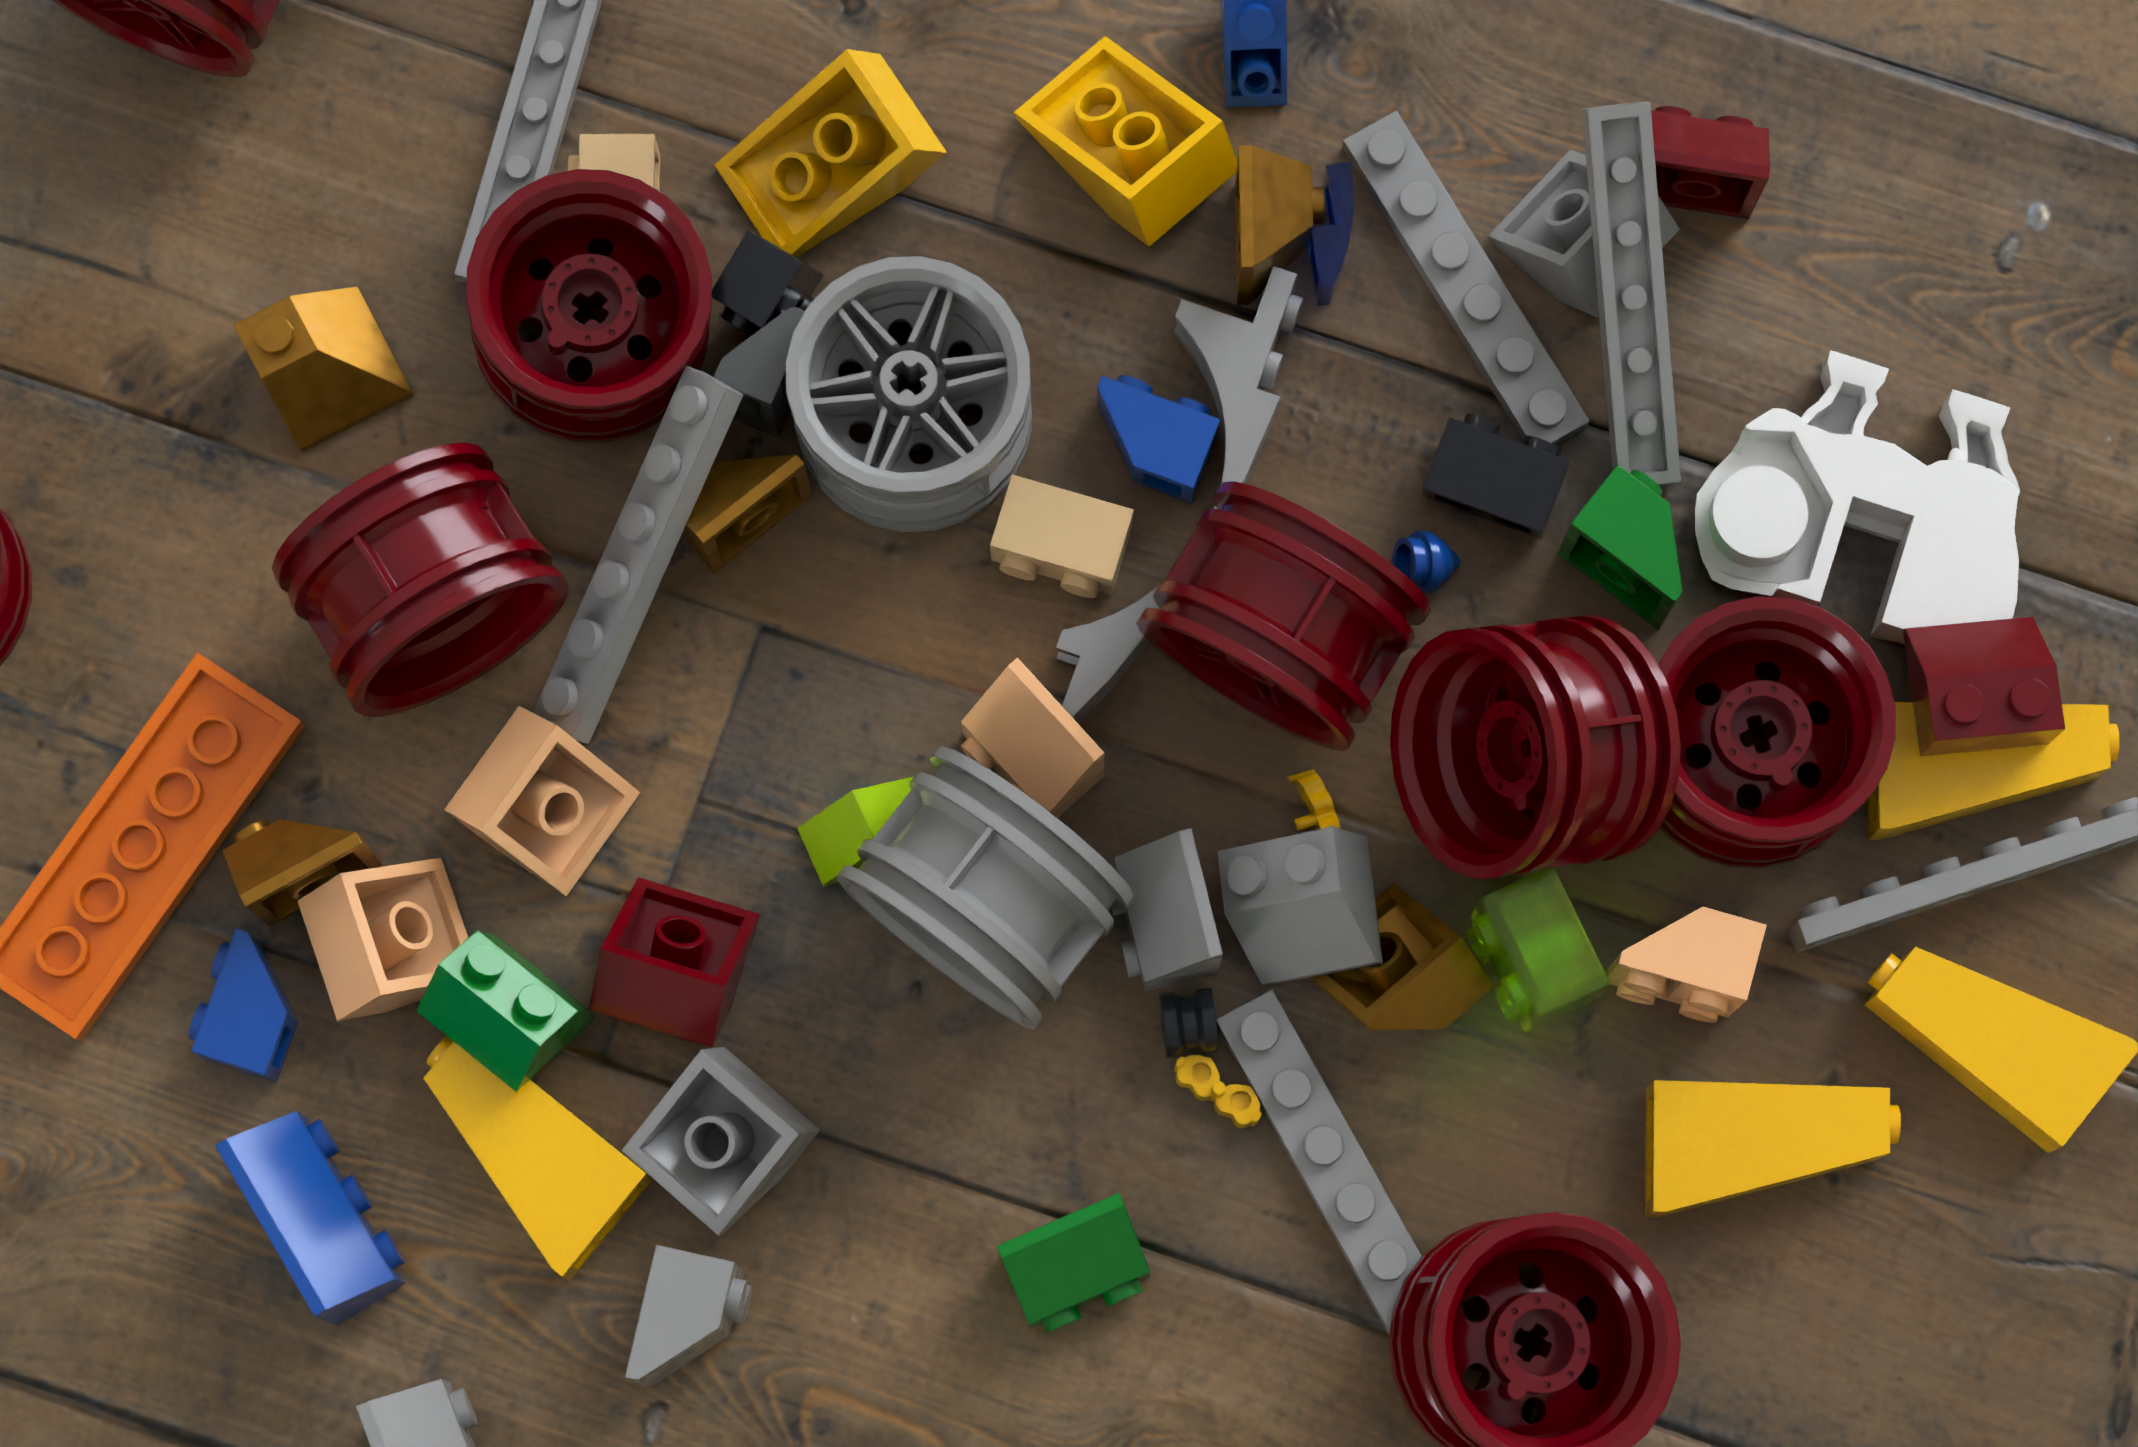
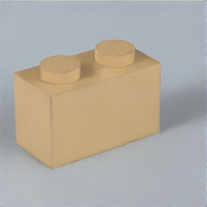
M1012 474L990 543L991 561L1000 563L999 569L1005 574L1019 579L1035 580L1037 574L1060 580V587L1063 590L1081 597L1095 598L1097 592L1112 595L1133 528L1134 509Z

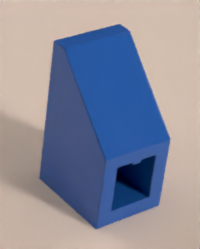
M1220 0L1225 107L1287 105V1Z
M1102 375L1097 386V405L1132 481L1192 504L1219 435L1220 419L1211 416L1212 410L1209 407L1193 399L1178 397L1176 402L1152 394L1153 388L1139 379L1120 375L1116 381Z
M236 928L231 943L224 941L214 958L211 977L217 979L209 1003H200L193 1016L189 1029V1039L195 1042L191 1052L204 1060L277 1083L295 1034L298 1020L260 941L249 932Z

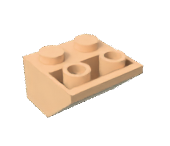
M1701 907L1623 950L1606 970L1603 982L1618 986L1616 995L1623 999L1645 1005H1654L1655 998L1680 1004L1679 1013L1683 1016L1702 1022L1716 1023L1718 1015L1728 1018L1747 1001L1767 925L1707 907Z

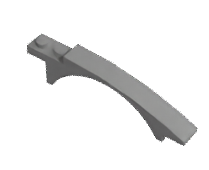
M1275 266L1272 268L1253 323L1181 299L1175 315L1176 327L1174 335L1192 356L1205 378L1220 419L1223 441V477L1221 484L1231 481L1248 484L1278 414L1280 396L1262 391L1260 387L1272 390L1283 359V354L1274 352V348L1281 330L1292 334L1303 303V297L1294 295L1297 274ZM1158 587L1139 601L1113 615L1089 624L1062 630L1056 646V651H1059L1056 661L1075 668L1062 707L1078 724L1111 692L1150 643L1140 632L1136 622L1146 608L1160 609L1153 597Z

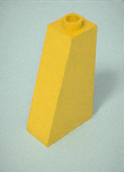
M1895 702L1896 740L1888 768L1871 797L1867 800L1868 840H1883L2097 780L2111 768V762H2116L2119 754V730L2117 724H2109V705L2062 704L2065 730L2048 745L1920 756L1913 702Z
M1916 946L1905 954L1901 960L1891 953L1867 982L1876 989L1864 1004L1868 1009L2047 1153L2053 1152L2065 1145L2138 1052V1043L2126 1035Z
M448 1036L444 1037L426 1061V1064L431 1069L424 1076V1080L550 1267L570 1282L651 1183L652 1179L533 1081L529 1080L516 1092Z
M1654 1080L1646 1087L1645 1217L1658 1218L1879 1160L1890 1154V1144H1898L1901 1132L1900 1108L1898 1105H1890V1088Z

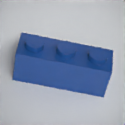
M295 1111L229 1137L215 1145L315 1317L339 1325L405 1284L396 1269L405 1263L400 1250L386 1230L377 1235L364 1215V1212L372 1208V1204L353 1174L343 1179L331 1158L339 1153L340 1150L321 1119L311 1124L307 1117Z

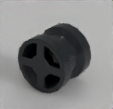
M1211 988L1198 989L1193 996L1181 998L1173 992L1159 993L1161 1022L1167 1058L1179 1057L1185 1049L1199 1048L1204 1053L1219 1051Z

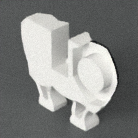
M1830 350L1823 363L1820 375L1825 393L1819 401L1808 408L1802 417L1786 409L1772 408L1748 423L1742 430L1733 451L1712 471L1696 495L1694 531L1701 561L1711 581L1729 590L1755 596L1792 598L1818 606L1843 527L1847 526L1899 543L1870 635L1871 637L1905 645L1903 636L1905 628L2013 618L2017 603L2019 572L2015 518L2020 488L2009 465L2001 433L2010 407L1952 389L1942 403L1939 418L1950 437L1952 449L1947 460H1939L1926 466L1897 445L1870 438L1863 434L1864 426L1869 416L1878 405L1876 393L1884 384L1889 369Z

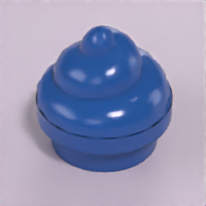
M1415 531L1409 537L1400 538L1395 544L1392 555V564L1418 586L1424 594L1436 592L1444 582L1451 578L1453 570H1456L1461 564L1457 553L1450 549L1443 539L1430 531Z

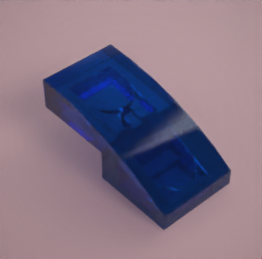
M1351 162L1326 165L1323 187L1329 225L1313 227L1310 232L1308 251L1317 306L1329 305L1331 303L1345 265L1354 210V183Z

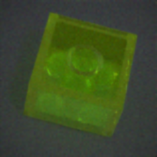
M1554 867L1540 870L1481 897L1470 917L1473 927L1466 930L1467 936L1480 963L1484 965L1491 962L1501 985L1494 988V991L1505 1017L1510 1023L1519 1020L1525 1034L1594 1003L1610 985Z

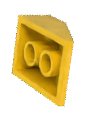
M1106 36L1014 111L1019 123L1104 212L1148 247L1236 173L1237 158L1223 121Z
M846 49L714 166L762 238L797 258L903 191L947 152L881 54Z

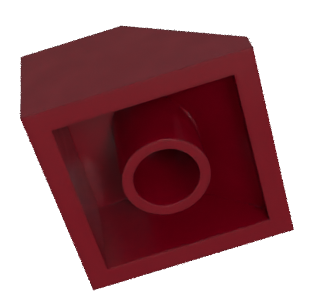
M1662 106L1656 108L1655 111L1651 110L1658 196L1664 205L1750 219L1769 179V129L1755 127L1750 120L1738 116H1722L1716 120L1691 117L1692 114L1688 110L1680 107Z
M2033 617L1904 629L1903 636L1920 756L2048 745L2065 730L2057 667Z
M638 877L600 948L589 1010L614 1017L622 1022L634 1023L674 1035L684 1041L697 1042L713 1047L731 1009L757 929L760 914Z

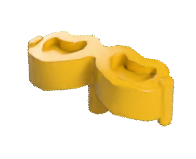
M1314 769L1287 777L1290 783L1294 782L1297 791L1310 812L1309 815L1294 819L1297 831L1316 826V830L1332 826L1340 828V822L1336 815L1332 798L1325 788L1322 779Z
M1190 1055L1185 1058L1181 1056L1177 1059L1174 1072H1176V1083L1180 1087L1189 1088L1197 1100L1212 1101L1217 1114L1231 1118L1234 1126L1238 1128L1254 1127L1258 1123L1262 1114L1260 1112V1102L1251 1086L1240 1084L1225 1086L1220 1081L1218 1069L1212 1058Z

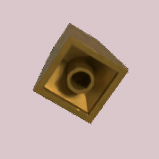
M1239 145L1234 186L1237 305H1250L1265 290L1273 266L1285 270L1310 245L1313 224H1324V187H1312L1311 165L1252 145Z
M358 287L289 296L233 324L262 382L301 452L414 396Z
M797 454L713 463L682 533V536L713 573L720 570L812 497L804 462Z
M265 819L248 825L234 836L235 844L222 850L245 907L269 927L299 912L300 908L297 902L299 899L339 873L383 866L376 852L357 832L282 819L270 824L269 820Z
M1394 883L1375 899L1383 963L1308 978L1369 1031L1446 1029L1494 987L1464 939Z

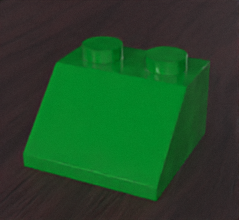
M1617 465L1573 520L1557 555L1655 629L1659 630L1683 592L1670 503L1661 497L1663 494L1661 487L1648 475L1638 470H1632L1629 473L1620 465Z
M479 930L473 933L438 964L416 1010L516 1092L592 1023L595 1017L593 1012L496 935Z
M1120 1193L997 1245L999 1258L1029 1328L1043 1324L1047 1334L1082 1319L1079 1307L1103 1297L1106 1306L1110 1307L1142 1293L1143 1290L1139 1281L1150 1276V1269Z

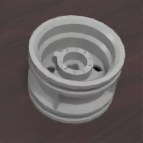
M922 256L888 257L857 266L832 281L808 305L793 332L786 359V394L794 419L797 439L809 472L820 489L843 511L872 526L894 531H935L962 523L989 507L1008 487L1012 474H1017L1026 457L1032 432L1030 356L1020 323L1005 300L980 277L953 263ZM907 323L912 328L907 344L903 346L898 345L888 334L893 324ZM960 343L968 345L973 353L970 356L948 358L950 349ZM846 362L857 363L864 371L843 377L839 376V369ZM905 379L908 383L914 385L920 381L922 392L914 395L912 391L906 389L900 393L898 382ZM968 405H975L983 412L981 420L972 426H965L959 418L961 409ZM858 423H864L869 425L874 432L870 442L860 444L850 438V429ZM930 447L934 453L933 458L923 465L915 464L909 459L911 450H921Z
M944 746L937 747L929 757L930 765L935 772L932 775L919 772L913 777L909 783L911 791L873 840H864L857 849L858 856L863 861L861 867L857 869L850 865L844 866L837 875L838 882L863 909L926 962L1001 1015L1027 1029L1035 1030L1043 1019L1041 1012L1036 1007L1040 1000L1055 1004L1063 993L1062 986L1100 936H1107L1114 927V919L1110 915L1109 910L1111 908L1127 910L1134 900V893L1126 881L1100 854L1032 798L968 756Z

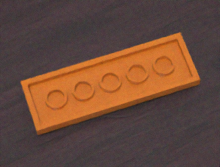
M197 652L1 925L0 989L77 1041L82 1042L305 727L304 723Z

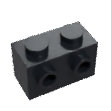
M748 230L713 287L712 298L725 305L719 314L721 318L747 334L753 335L789 308L797 307L805 312L808 305L814 300L811 296L824 275Z
M1466 414L1463 422L1449 417L1422 488L1423 496L1542 539L1569 467L1568 460L1558 457L1561 448L1551 442L1529 435L1525 436L1523 444L1499 435L1502 428L1499 424L1477 415Z

